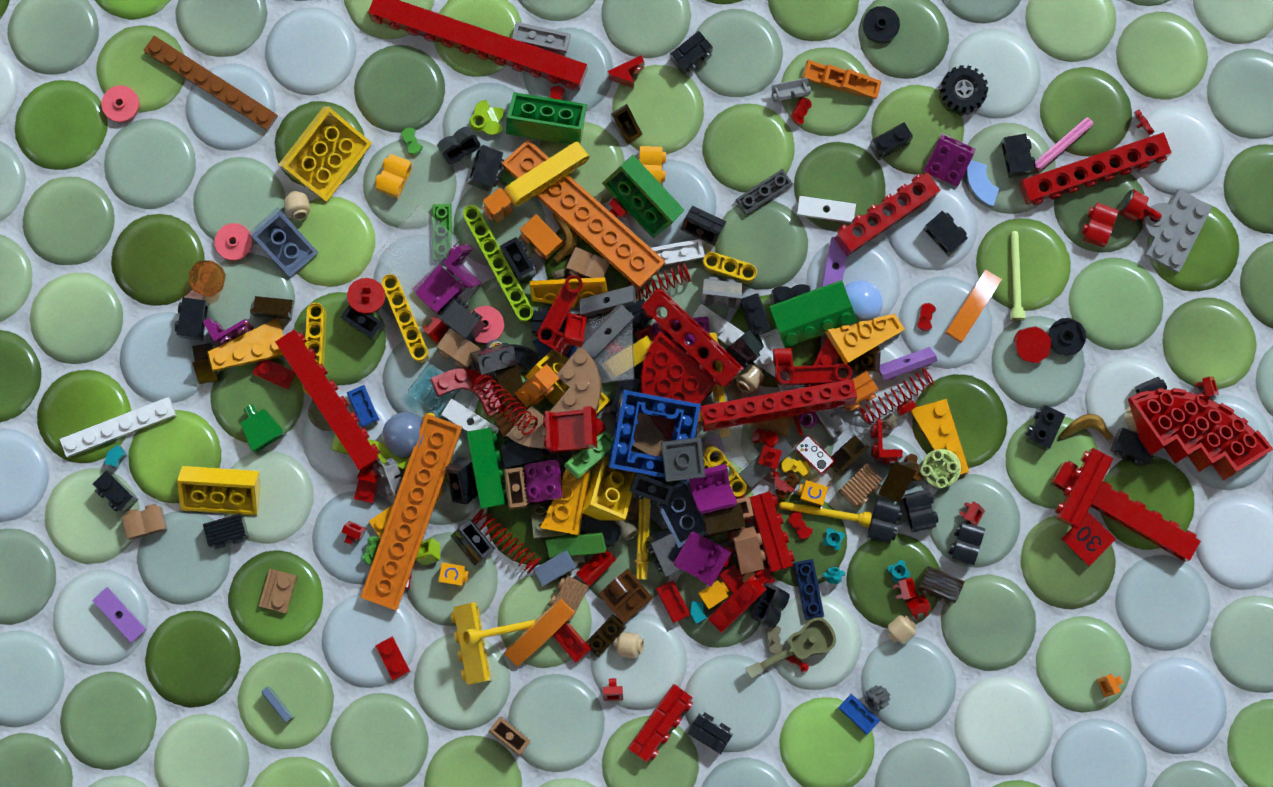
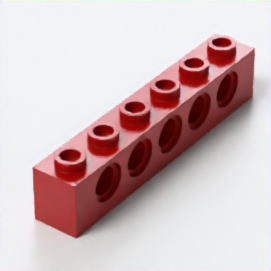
M928 172L924 175L918 174L911 180V184L908 186L903 184L896 190V194L893 196L891 194L887 195L881 200L883 203L878 206L876 204L872 205L867 209L868 213L864 216L859 214L852 220V224L849 226L845 224L837 230V235L834 239L847 257L939 194L941 189ZM912 190H918L920 196L915 195ZM897 200H903L905 206H901ZM882 210H888L890 216L884 215ZM867 220H873L876 226H870ZM852 230L859 231L861 236H855Z
M662 288L655 290L641 306L645 310V315L659 323L658 327L663 332H668L672 336V341L678 346L681 345L691 359L695 358L700 363L699 367L704 372H709L713 376L714 382L719 386H728L744 369ZM662 307H664L667 310L666 317H663L661 315L660 311ZM676 320L681 324L680 330L674 327ZM689 334L694 336V344L688 341ZM703 347H705V348L708 349V351H709L708 357L703 356V354H702V348H703ZM716 361L722 363L723 368L721 371L716 368Z

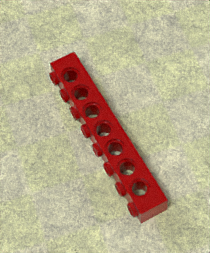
M1163 132L1023 179L1019 183V187L1026 205L1033 204L1035 206L1043 203L1044 199L1050 198L1053 200L1062 196V193L1067 191L1068 194L1078 191L1079 187L1086 186V188L1096 185L1097 181L1103 180L1107 182L1114 179L1115 175L1121 174V176L1132 173L1133 169H1145L1153 162H1156V164L1163 163L1168 160L1167 158L1172 154V151ZM1145 149L1150 150L1152 152V156H1148L1145 153ZM1127 155L1133 156L1135 162H1130ZM1110 161H1114L1117 164V168L1111 167ZM1092 167L1098 168L1100 174H1095L1092 171ZM1074 173H1079L1082 176V180H1077ZM1056 179H1062L1065 185H1058ZM1039 185H1044L1047 188V192H1042L1039 189Z
M850 379L703 405L700 407L699 414L703 432L855 405L857 393L854 381Z

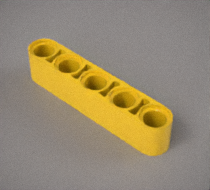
M574 142L505 187L504 192L515 207L520 206L584 165L590 156L579 142Z
M387 274L382 279V287L385 290L394 316L411 356L417 363H424L429 358V351L400 281L394 274ZM390 280L396 281V285L393 288H387V283ZM396 298H403L401 305H394ZM403 315H410V320L407 323L401 322ZM416 332L418 334L417 338L409 340V333ZM418 349H423L425 354L420 358L416 357L415 352Z
M312 303L307 308L305 335L307 342L305 345L308 349L319 346V352L316 354L318 357L315 360L318 365L323 364L324 366L327 312L321 304ZM321 309L320 316L313 317V311ZM316 327L320 328V333L317 336H313L312 330ZM303 386L304 392H305L308 396H310L309 393L307 392V390L305 389V387Z

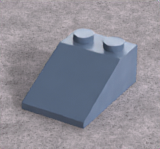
M278 207L249 232L289 277L294 275L318 253Z

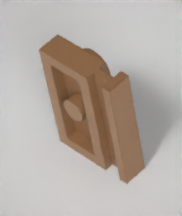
M269 569L259 606L287 614L298 576Z

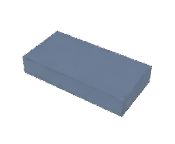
M566 550L538 566L534 571L542 586H545L573 570L576 566Z
M266 687L262 690L264 697L284 722H289L294 718L271 687Z

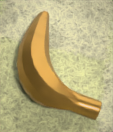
M553 213L552 215L564 236L563 248L553 257L559 263L564 257L571 254L575 247L577 248L578 235Z
M1085 414L1076 418L1059 435L1061 439H1064L1080 430L1093 428L1098 430L1106 440L1113 437L1103 418L1096 414Z

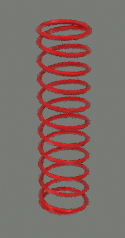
M684 263L682 264L687 279L682 273L680 266L677 265L681 283L677 279L673 269L670 268L674 281V286L671 283L666 271H663L666 279L667 288L665 287L659 274L657 273L660 289L662 288V284L664 289L668 291V281L673 288H675V279L678 282V284L682 286V276L687 283L691 282V278L686 265ZM651 278L650 280H651V284H652V288H653V293H654V292H655L654 286H655L656 290H657L658 288H657V286H656V284H655L653 278ZM647 282L644 284L646 296L641 288L638 289L639 298L636 295L638 301L641 300L640 291L646 299L648 298L647 289L651 295L653 294Z
M922 368V373L929 383L928 387L922 381L919 374L917 372L915 373L922 384L923 390L918 388L912 377L909 376V379L916 388L917 394L913 393L907 385L906 381L903 380V383L908 389L911 398H908L903 393L901 387L897 384L898 389L903 395L904 402H902L897 397L894 390L890 388L891 392L897 400L898 406H896L890 400L888 394L884 392L885 396L890 402L892 410H890L883 403L881 397L878 396V399L884 407L885 414L877 407L874 400H872V403L876 407L877 412L879 414V418L875 416L874 413L870 410L869 406L865 404V406L867 407L872 416L873 422L870 420L864 409L859 407L860 413L863 416L864 420L869 425H871V423H874V417L876 419L881 418L880 413L886 416L887 410L893 412V406L899 408V401L905 404L906 398L912 400V394L918 396V390L924 392L925 387L930 388L931 385L934 386V381L931 375L925 368Z
M482 374L475 380L473 389L479 391V395H484L485 400L489 399V404H493V408H498L499 413L503 412V417H508L509 422L513 421V426H518V430H522L523 435H528L535 430L538 419L532 416L531 412L527 411L525 407H522L521 403L517 402L515 398H512L511 394L502 389V386L498 385L491 376ZM488 377L487 382L480 389H476L478 382ZM489 382H491V385L486 390V392L481 394V389H483ZM496 386L494 393L490 397L485 398L486 393ZM501 391L499 397L494 402H490L491 397L496 392ZM506 395L504 401L499 406L495 407V403L497 402V400L500 397ZM510 400V403L506 407V409L500 411V407L506 401ZM515 404V407L512 410V412L505 416V411L511 405ZM520 408L518 415L510 420L511 414ZM525 413L523 419L515 425V420L521 414ZM530 417V419L524 424L522 429H519L521 423L525 419ZM535 419L533 428L528 433H524L523 429L529 425L531 420Z
M481 509L472 519L473 523L476 525L479 521H481L485 516L488 515L487 519L479 529L481 531L488 523L494 520L488 531L485 533V537L495 527L499 525L497 531L490 539L491 542L496 536H498L502 531H504L502 537L497 542L495 547H497L505 538L511 535L506 544L504 545V547L501 549V552L504 551L513 541L516 540L515 544L513 545L507 556H509L519 546H521V548L512 561H515L522 553H524L527 550L525 556L518 564V566H521L530 556L533 555L530 562L524 569V571H526L530 567V569L527 571V574H529L537 566L541 558H537L532 562V560L535 557V553H531L529 556H527L530 548H526L521 552L524 543H520L516 546L518 538H515L512 541H510L512 538V533H509L504 537L507 528H503L499 531L501 523H498L493 527L495 523V518H492L488 521L490 514L487 513L484 516H482L484 513V509Z

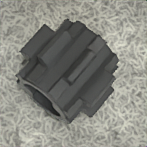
M876 685L865 692L867 694L864 697L865 703L869 709L880 711L889 705L890 693H888L886 688Z

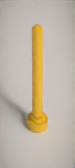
M783 501L779 503L780 509L855 521L861 524V527H870L871 512L864 511V513L854 514Z
M536 619L481 631L474 630L473 628L466 629L462 633L463 642L468 646L476 644L482 638L525 630L532 626Z

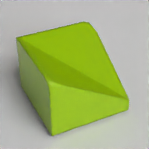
M434 538L422 541L416 560L422 565H429L440 561V543Z

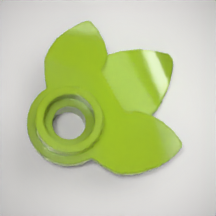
M486 99L478 102L475 106L474 114L469 120L470 127L476 132L484 131L488 135L501 133L503 127L498 122L501 121L504 115V109L499 107L489 108ZM477 120L482 121V124L479 126L475 123Z

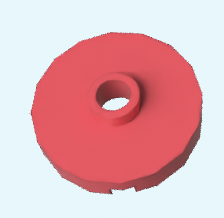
M118 85L106 91L102 97L101 106L108 119L117 123H125L131 121L138 114L140 100L133 89ZM119 101H123L122 105L117 106Z
M230 223L223 226L215 236L217 252L229 261L244 259L253 248V238L249 233L250 231L238 223ZM236 239L235 244H230V241Z
M481 306L474 309L473 311H476L483 317L481 321L489 323L487 327L482 329L475 338V341L482 344H490L498 340L503 334L505 327L504 319L500 312L490 306Z

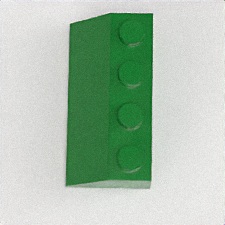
M513 92L507 114L506 134L570 145L574 142L581 144L587 104Z
M631 155L602 182L608 191L653 239L685 211L634 155Z
M842 280L770 306L785 348L823 335L828 329H836L857 322Z
M491 427L467 431L481 509L505 504V499L508 498L507 490L503 488L501 481L505 480L503 468L499 469L498 461H501L500 451L495 449L494 442H498L496 431H492Z

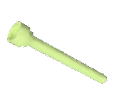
M1013 231L1011 233L1014 308L1010 312V320L1023 321L1026 320V311L1021 307L1019 234L1017 231Z

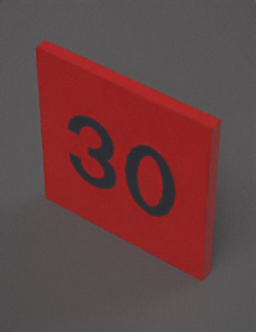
M1087 512L1080 528L1075 529L1072 527L1061 540L1090 566L1116 538Z

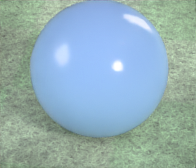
M853 281L845 286L857 319L856 323L873 320L880 315L883 305L882 296L873 284L866 281Z

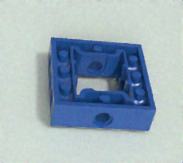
M621 390L607 467L665 478L663 457L631 451L632 444L635 442L633 440L636 424L638 425L637 415L641 413L674 419L671 441L695 438L701 404Z

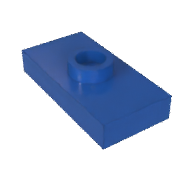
M365 385L346 392L362 428L380 420Z
M852 693L838 707L866 735L880 722Z

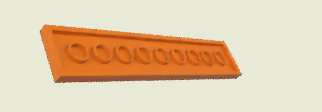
M527 139L502 162V167L515 179H518L549 159V157ZM569 175L535 196L638 289L665 265L666 261Z
M425 414L419 431V441L411 453L360 598L396 611L399 609L446 476L445 467L451 462L463 428L462 426ZM422 435H423L422 443H421V445L419 446L420 440H421Z

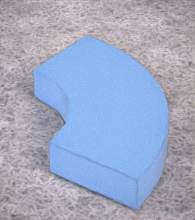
M971 160L966 170L967 182L974 195L981 202L993 207L999 188L992 185L988 180L986 174L987 165Z

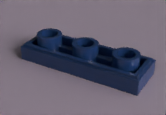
M813 559L794 562L805 620L824 617ZM807 586L812 587L813 590L811 593H808L806 591Z

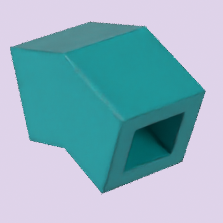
M116 445L108 451L104 463L119 468L121 460L128 455L120 445Z
M692 601L690 614L694 622L698 624L707 618L703 612L704 603Z

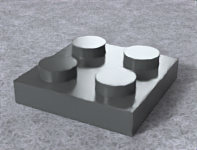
M701 437L661 442L666 482L705 477Z

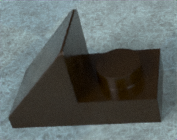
M207 343L192 346L195 361L192 364L199 384L219 381L217 371L212 372L208 358V351L213 349V344Z

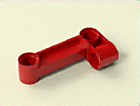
M570 275L566 278L537 332V337L542 343L564 356L568 354L572 345L563 343L564 333L558 330L583 286V281L576 275ZM572 278H576L579 282V286L576 289H571L568 285ZM545 329L551 331V337L548 340L541 338V332Z
M793 348L773 349L775 380L779 385L833 383L849 380L852 376V369L847 364L793 366ZM839 369L846 370V378L838 376ZM780 372H787L789 380H781Z

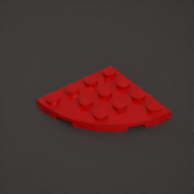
M659 331L652 340L644 357L641 371L642 393L700 404L716 385L713 376L710 373L704 372L696 361L691 359L682 349ZM649 415L662 435L667 440H670L675 420Z

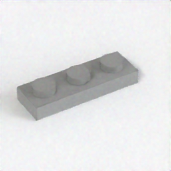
M516 22L512 39L539 48L567 53L571 33Z

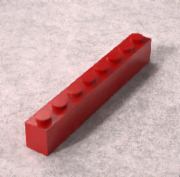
M294 329L275 341V343L358 470L362 472L381 460L378 456L381 452L375 443L373 445L369 443L368 438L370 436L365 428L360 429L357 424L360 420L354 411L351 413L348 411V402L344 396L339 397L336 391L339 388L333 379L329 381L325 376L328 374L323 364L318 365L315 359L318 356L312 348L308 349L304 344L307 340L302 332L297 333Z
M1071 461L1061 463L1050 484L1065 491L1068 485H1072L1074 481L1072 475L1076 468H1078V465ZM1102 481L1090 506L1184 562L1191 560L1201 540L1196 538L1197 535L1189 530L1185 532L1179 528L1180 525L1171 520L1169 522L1166 521L1159 512L1149 511L1145 508V504L1137 500L1135 502L1130 500L1128 494L1113 490L1112 485L1105 481Z

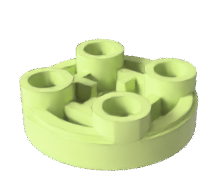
M937 449L928 453L921 467V474L930 485L938 488L951 486L958 480L961 473V464L958 457L946 449Z

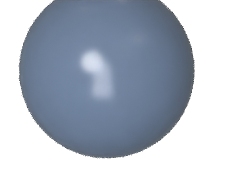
M401 412L390 417L382 431V439L386 449L397 457L409 458L413 448L419 441V431L423 419L410 412ZM422 435V438H421V440H420L419 446H420L421 443H422L423 435Z

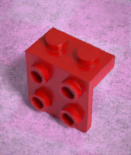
M877 419L873 426L870 427V437L874 438V444L871 446V457H875V462L893 465L895 461H899L903 457L902 449H883L882 420Z

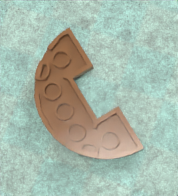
M579 347L557 373L560 380L570 388L551 409V412L583 410V407L586 406L593 407L596 413L598 411L600 394L602 393L601 377L592 357L584 348ZM530 406L527 411L531 412V415L538 419L535 430L528 435H523L522 430L519 431L518 426H514L506 436L516 443L529 448L547 449L544 446V436H546V428L543 426L544 416ZM524 415L520 418V420H519L516 424H518V423L523 419ZM530 417L525 419L521 423L519 429H522V427L530 419ZM535 419L531 420L529 425L523 429L524 433H528L533 428Z

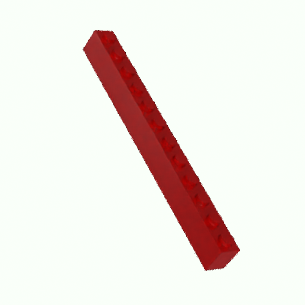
M372 0L368 11L371 21L381 25L384 23L394 30L402 29L409 35L423 36L429 42L437 41L444 47L458 48L464 54H476L482 60L490 59L497 65L511 66L517 72L525 71L532 77H543L550 83L564 84L570 90L581 89L588 70L586 63L400 0Z

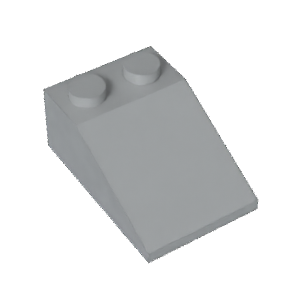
M717 277L704 279L701 304L739 309L742 297V283H738V280L735 279L719 281Z

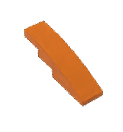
M811 60L806 61L802 78L808 77L810 82L872 99H877L882 82L850 69L843 70L830 64L825 66Z
M985 270L945 334L962 343L1002 279Z
M562 599L558 600L538 617L533 625L520 635L518 640L505 650L504 655L518 667L543 645L575 611Z

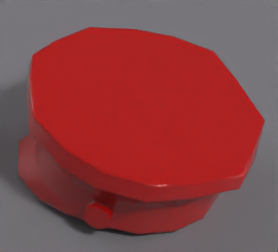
M1036 326L1018 330L1014 337L1016 354L1024 361L1039 363L1049 356L1051 339L1043 329Z

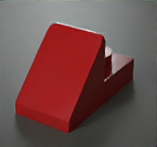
M642 55L608 70L609 80L634 88V81L630 74L634 75L643 70L645 61Z
M373 464L364 471H359L357 476L358 484L354 496L355 500L374 504L380 480L379 465Z

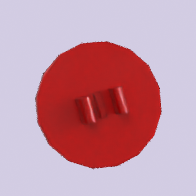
M360 278L349 286L347 300L351 308L356 312L371 314L383 306L385 290L374 279Z

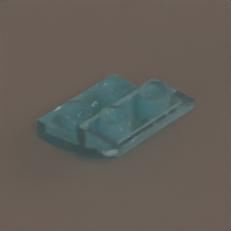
M429 363L406 393L437 417H440L449 401L454 399L461 389L437 397L430 379L444 372L432 363Z

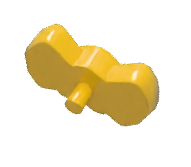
M786 457L781 463V469L784 473L789 471L793 473L798 472L804 477L810 471L807 461H796Z

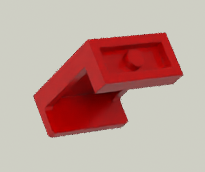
M586 406L583 407V410L563 412L545 411V417H543V426L546 428L544 446L547 450L555 453L598 448L596 410L593 407Z

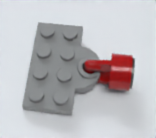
M1135 189L1128 191L1119 205V214L1133 222L1137 219L1143 222V231L1152 238L1145 256L1171 271L1179 273L1212 206L1178 189L1170 204L1157 203L1149 207L1147 206L1148 196Z

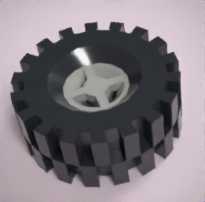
M959 65L957 69L954 67L950 72L946 73L939 87V98H942L941 104L946 105L945 109L947 111L951 109L953 110L952 114L959 112V116H963L965 113L970 115L973 111L976 112L982 106L987 97L988 87L986 85L988 82L987 79H983V73H977L979 69L971 70L972 66L967 65L964 68V65Z

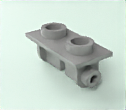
M808 77L771 85L773 102H781L782 100L801 96L807 97L811 94Z
M835 408L815 412L832 438L847 429L845 427L846 423L839 414L832 415L836 411Z
M393 458L387 459L385 464L379 460L380 468H378V472L382 479L385 478V491L388 496L391 495L395 499L402 482L401 476L394 478V476L400 474L397 462Z

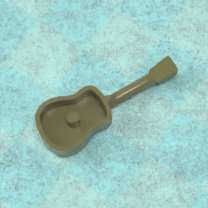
M820 617L813 618L799 632L793 633L788 638L789 648L761 663L758 662L747 666L745 670L752 679L762 673L764 669L791 655L797 660L802 661L811 655L825 654L836 644L833 628L825 619Z

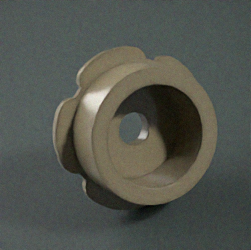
M893 413L885 416L882 419L883 429L892 430L898 425L897 420L899 418L895 417Z

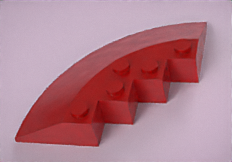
M1160 388L1155 391H1144L1128 398L1139 438L1150 455L1164 448L1175 464L1189 457L1199 472L1212 465L1224 481L1273 450V447L1258 430L1255 432L1247 424L1249 421L1244 417L1241 419L1234 414L1232 408L1223 403L1218 404L1210 400L1206 395L1200 393L1196 395L1178 388L1171 390Z

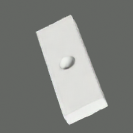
M799 196L797 216L853 223L856 204ZM823 208H828L829 212H824Z
M453 399L449 401L441 414L454 424L462 426V429L466 431L490 427L492 431H496V435L500 431L498 427ZM470 419L474 420L473 425H468Z

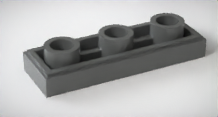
M781 169L736 198L735 201L746 216L793 186V183L784 170ZM765 189L768 193L763 194L761 190Z
M634 286L580 299V316L590 317L609 312L619 303L624 307L636 305Z
M619 303L583 340L582 348L595 358L634 316Z
M782 436L779 437L776 446L772 447L782 451L779 463L794 451ZM761 454L739 473L740 477L750 488H753L773 470L758 464Z

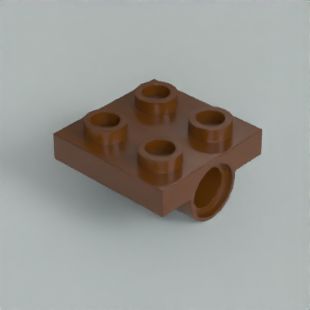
M628 568L598 593L623 623L653 599Z

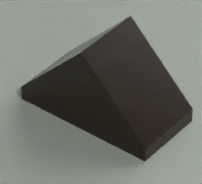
M627 104L611 113V122L626 144L642 135Z

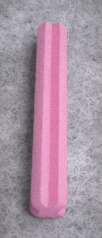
M1086 117L1035 161V169L1041 171L1091 128L1093 121Z

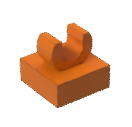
M1113 674L1096 679L1104 697L1121 692L1118 685L1124 683L1121 676L1115 678Z

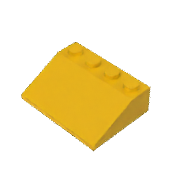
M323 107L278 166L327 202L372 142L330 107Z

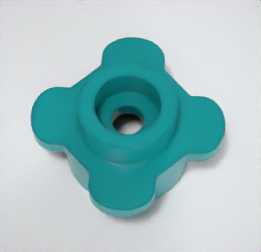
M828 528L826 530V538L822 541L823 545H829L834 550L840 549V543L845 537L844 533Z
M899 560L897 564L889 565L887 568L888 572L892 574V580L895 583H898L904 577L908 578L910 576V571L907 570L903 560Z
M837 567L828 568V571L823 573V577L830 584L841 583L842 576L846 575L845 571H840Z

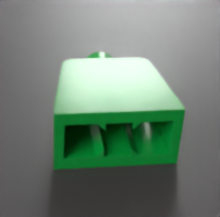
M253 404L243 409L248 418L242 421L241 425L252 452L257 453L287 435L267 410L262 409L258 412Z

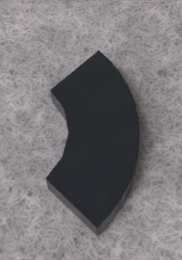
M511 344L514 348L517 365L526 369L528 373L542 359L528 347Z

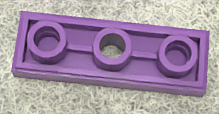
M835 237L830 238L822 287L840 280L843 281L847 255L835 241ZM833 264L837 265V270L832 268Z
M928 347L881 364L880 371L878 372L883 380H892L898 375L911 373L920 367H928L938 360L933 350Z
M106 587L92 600L131 643L147 630L109 587ZM119 612L123 613L122 618L118 617Z

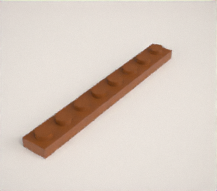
M155 35L143 50L146 54L266 131L270 129L277 119L278 115Z

